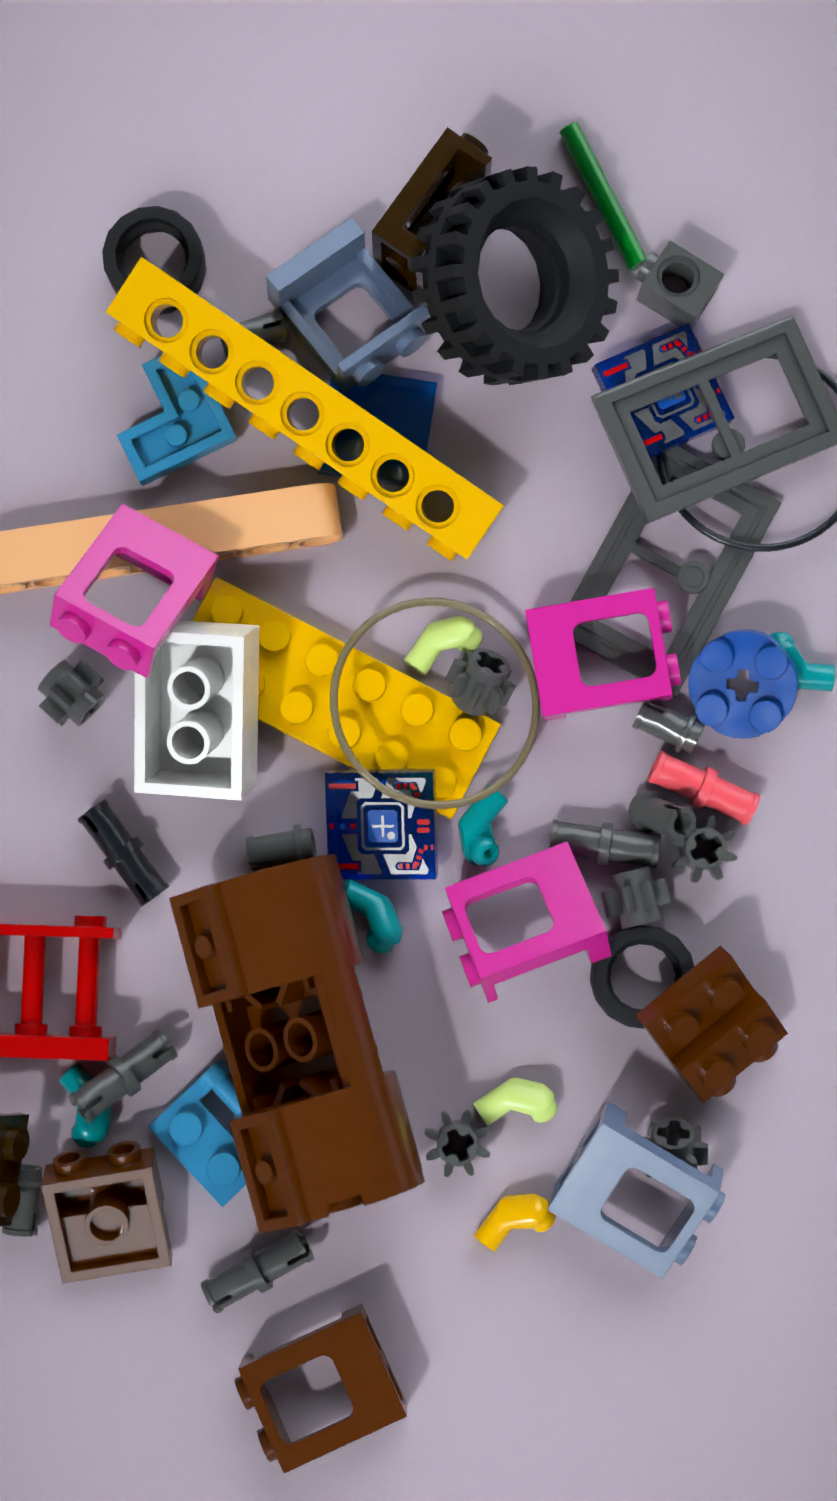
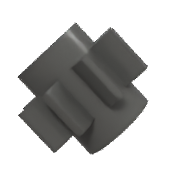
M477 649L473 652L466 651L462 660L454 659L445 677L446 681L453 684L449 696L452 697L454 704L461 711L473 716H483L488 712L491 715L495 714L499 705H507L516 687L515 684L508 681L512 671L509 669L507 661L498 653L488 649Z
M63 660L39 684L38 690L46 697L39 707L61 726L68 719L72 720L77 726H80L104 702L105 695L97 689L104 682V679L83 660L75 668L66 660Z
M713 816L707 818L703 828L697 829L695 825L693 833L688 838L684 837L683 841L669 839L668 842L673 847L679 848L680 858L675 860L671 866L679 868L686 865L692 869L690 874V881L692 883H697L700 880L704 870H708L715 880L722 879L723 874L718 865L722 861H735L738 857L734 853L727 851L726 841L735 835L734 832L728 831L720 834L714 830L716 820ZM695 836L701 842L707 840L713 842L715 848L708 853L711 860L710 863L705 858L695 860L692 857L690 851L697 846L694 839Z
M650 867L610 875L613 890L601 892L606 917L619 915L622 929L662 920L659 906L671 903L665 878L652 880Z
M469 1109L463 1112L461 1120L452 1121L449 1114L443 1110L441 1111V1119L444 1125L438 1131L433 1128L425 1129V1135L437 1141V1147L431 1149L426 1154V1159L430 1161L441 1157L446 1162L444 1165L445 1177L450 1176L454 1166H464L465 1171L472 1176L474 1175V1168L471 1161L476 1155L482 1158L490 1157V1151L485 1147L479 1146L478 1138L485 1136L489 1129L487 1125L473 1129L469 1124L471 1120V1111ZM457 1129L461 1136L468 1134L472 1136L473 1139L466 1143L467 1153L458 1157L455 1150L445 1152L442 1146L449 1142L447 1133L450 1130Z
M669 1117L660 1120L658 1123H650V1138H644L696 1169L697 1165H708V1144L701 1142V1127L699 1125L692 1127L689 1122L679 1117Z

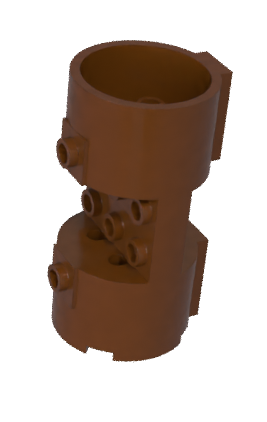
M336 855L317 856L271 867L219 883L205 885L170 897L169 901L198 1008L213 1006L241 1113L233 1116L229 1123L259 1233L300 1226L310 1221L330 1217V1213L353 1208L361 1204L367 1206L423 1184L425 1182L422 1172L423 1168L396 1070L383 1072L377 1045L363 1001L362 991L355 972L354 965L364 963L365 959Z

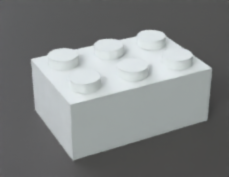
M179 620L158 650L153 670L148 678L135 672L134 793L242 800L257 785L260 625Z

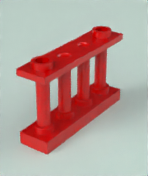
M74 915V926L0 924V935L24 936L20 1023H15L14 1033L0 1032V1057L109 1061L116 1055V1036H102V1026L97 1025L101 938L121 939V928L107 927V916ZM46 936L79 937L75 1025H69V1035L47 1034L48 1024H42Z

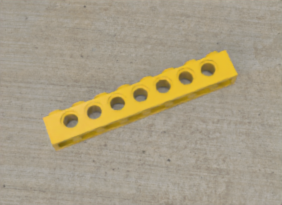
M143 257L139 259L106 310L107 314L118 321L113 330L139 348L147 340L163 351L158 359L163 365L183 378H186L189 372L192 371L204 379L208 384L203 392L228 409H231L235 401L253 413L248 420L252 426L274 440L281 432L296 442L298 445L293 451L296 456L317 470H320L324 463L331 466L342 474L337 482L340 486L363 501L370 493L385 503L387 506L382 512L384 516L406 531H409L413 523L431 535L426 544L450 561H453L457 554L467 560L504 507L495 498ZM176 307L183 317L182 328L175 336L163 337L157 328L158 316L164 309ZM222 338L228 346V358L222 366L211 369L202 360V348L208 340ZM265 368L273 377V390L266 398L256 400L249 395L246 389V380L252 371ZM310 399L318 407L319 418L311 429L302 431L293 425L290 412L297 401ZM347 429L356 430L364 441L362 454L353 461L341 459L335 451L336 437ZM392 459L404 463L409 472L407 485L402 490L396 492L385 489L379 481L381 466ZM435 490H441L449 494L454 503L452 515L440 522L429 519L423 511L425 496Z

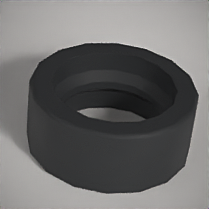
M160 206L137 208L121 216L108 231L102 249L104 271L116 294L128 278L124 268V256L127 248L135 239L147 233L155 232L170 234L180 242L185 251L186 264L183 274L177 281L196 294L201 290L206 274L205 252L202 242L192 223L177 211ZM169 307L160 314L172 313L178 310V308Z
M638 925L618 930L608 938L612 956L591 964L590 984L596 1002L607 1016L627 1027L644 1029L635 1016L642 1009L632 1008L621 1002L613 991L610 980L611 968L617 956L628 947L635 945L654 946L664 952L671 961L675 974L674 983L694 967L691 953L678 937L660 927Z

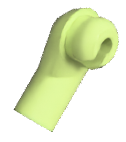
M464 616L431 622L424 629L403 661L415 671L426 675L442 650L458 648L465 653L466 651H475L482 642V632L474 626L472 619Z
M517 1077L506 1080L473 1103L487 1126L511 1110L531 1115L535 1122L544 1123L550 1121L558 1109L553 1091L545 1084Z

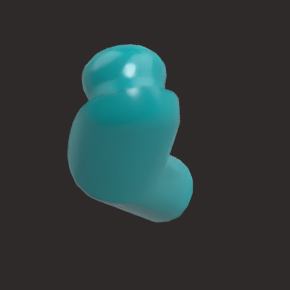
M786 632L771 634L780 643L779 645L786 650L789 657H792L799 674V689L833 690L835 681L834 665L806 663L794 645L795 640L790 634Z
M498 791L485 799L473 803L458 822L462 853L469 863L473 865L487 867L494 864L499 857V845L495 843L491 822L509 801Z
M347 879L344 882V887L350 908L365 915L371 928L367 933L368 946L380 954L392 951L394 944H398L401 941L403 927L391 900L384 894Z
M76 1063L61 1077L59 1083L71 1094L92 1080L93 1077L80 1063ZM112 1105L94 1118V1121L90 1124L76 1111L75 1125H73L71 1130L72 1139L76 1144L84 1148H91L104 1140L110 1130Z

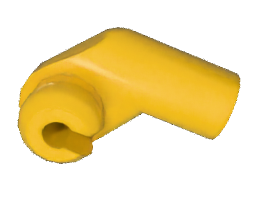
M535 1193L507 1195L498 1201L473 1236L495 1252L512 1229L534 1228L537 1232H545L553 1226L556 1215L547 1210L548 1201Z

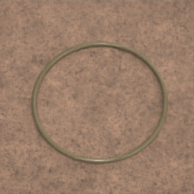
M419 598L399 602L381 610L366 620L349 638L334 667L330 686V713L335 735L342 751L354 769L370 785L390 798L408 805L428 809H450L470 805L487 798L506 785L517 774L525 763L536 739L540 719V698L536 676L528 656L516 638L500 622L482 610L466 603L444 598ZM419 606H443L458 609L478 617L492 626L508 641L526 671L532 696V718L524 748L512 767L499 780L471 796L448 801H429L413 798L394 791L373 777L362 766L352 752L343 733L338 711V688L346 659L361 636L373 625L387 616L404 609Z

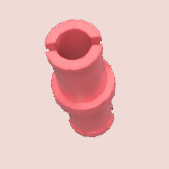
M662 750L658 753L647 778V781L652 784L655 783L690 799L689 805L699 810L703 806L740 821L745 826L752 819L760 800L758 793H752L717 777V770L708 766L702 770L674 758Z

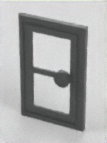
M792 315L591 396L592 403L646 524L837 445V411ZM776 354L807 422V426L744 451L745 440L739 431L729 427L709 381ZM698 386L718 429V433L712 440L711 448L715 457L721 461L662 485L630 413Z
M663 439V454L669 481L671 478L679 479L712 465L671 442L665 443V439ZM655 446L650 459L661 481L657 467V449ZM747 483L711 497V499L741 514L729 538L754 544H760L782 503ZM631 490L570 602L607 596L630 553L675 576L678 587L684 593L698 594L666 655L673 653L677 655L681 685L671 687L673 697L676 698L690 673L695 658L702 651L755 552L725 545L710 574L707 568L697 561H689L679 566L636 543L646 522ZM600 621L582 623L575 628L574 641L581 647L638 678L649 677L654 674L656 667L653 650Z

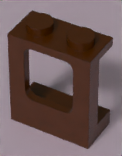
M362 1303L342 1312L340 1319L254 1358L253 1354L242 1358L238 1368L241 1376L234 1379L243 1405L247 1410L255 1407L263 1425V1428L257 1430V1434L269 1462L277 1459L284 1474L407 1417V1403ZM319 1356H328L335 1364L353 1405V1411L348 1417L291 1442L265 1382Z

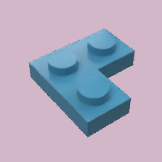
M160 356L142 364V367L164 412L117 434L142 486L237 441V437L221 404L203 392L208 382L192 371L189 372L186 378L181 377L159 362Z

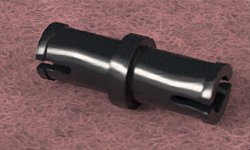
M106 800L101 801L77 819L107 857L103 861L109 870L115 868L138 899L141 907L170 887L167 882H164L140 848L144 844L139 837L132 838L110 809Z

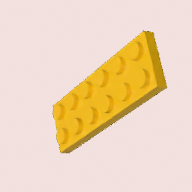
M215 577L192 621L260 625L258 720L355 770L340 747L330 713L331 679L338 657L346 643ZM352 648L342 669L338 688L340 723L348 745L362 766L384 785H386L388 778H425L426 783L422 793H420L417 782H394L393 788L395 790H410L413 798L429 801H448L463 798L501 724L485 715L473 716L461 711L454 704L452 698L355 648ZM400 783V789H396L394 785ZM403 783H407V789H403ZM410 783H415L414 786H417V790L412 791ZM419 792L420 796L415 797L414 793ZM458 808L430 810L452 820Z

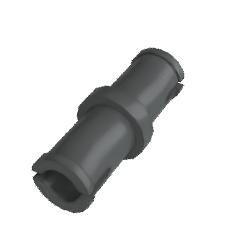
M553 820L550 848L567 841L573 856L597 859V865L608 866V861L657 868L661 834L653 835L613 829V823L602 822V827Z
M159 1029L154 1030L149 1037L121 1058L115 1055L105 1062L107 1068L76 1092L68 1095L71 1104L80 1107L76 1111L88 1124L93 1122L94 1118L126 1094L130 1097L134 1096L141 1090L140 1083L170 1060L178 1057L174 1046L166 1047L170 1040Z
M296 1228L289 1235L258 1252L253 1248L242 1254V1261L216 1276L202 1281L201 1288L210 1306L213 1305V1311L218 1314L224 1308L256 1290L264 1293L273 1288L272 1281L306 1262H311L314 1260V1255L305 1236L302 1237V1232Z

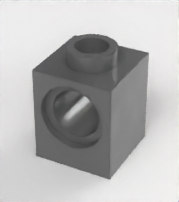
M669 241L661 255L652 251L641 266L635 278L642 283L636 300L690 333L716 293L724 273L674 242ZM667 276H678L687 283L688 291L680 294L672 293L664 287L662 279Z

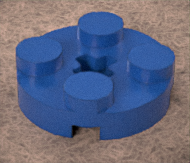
M752 629L732 630L709 642L695 658L688 680L690 700L695 707V714L698 720L722 735L738 739L755 738L775 730L790 713L798 696L799 674L792 657H789L786 650L771 635ZM743 669L749 671L750 680L758 682V690L749 691L746 698L738 697L736 689L729 686V679L737 678L739 671Z

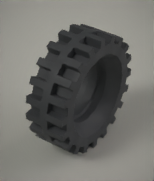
M526 166L513 171L512 169H507L458 185L448 191L451 198L435 202L429 210L437 222L419 228L416 239L425 244L426 249L424 255L413 257L411 262V271L420 272L423 277V288L412 291L414 304L426 302L430 318L421 323L426 335L436 332L440 334L444 342L437 352L444 360L458 357L463 359L459 373L468 378L484 375L483 384L494 386L506 383L515 385L564 376L573 372L571 365L586 363L594 356L588 344L605 341L609 330L601 324V320L604 315L616 313L618 301L608 297L609 284L619 282V269H608L606 253L615 250L612 237L601 240L596 226L603 220L599 210L594 209L586 212L580 205L586 193L578 186L564 190L560 189L563 178L561 174L552 171L538 175L537 167ZM498 229L511 231L524 242L537 266L540 280L538 307L531 322L521 330L507 328L496 319L482 294L478 275L480 252L488 236Z

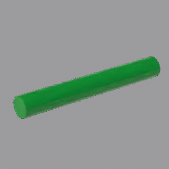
M575 122L567 125L559 134L628 269L634 271L643 265L647 257L579 124Z

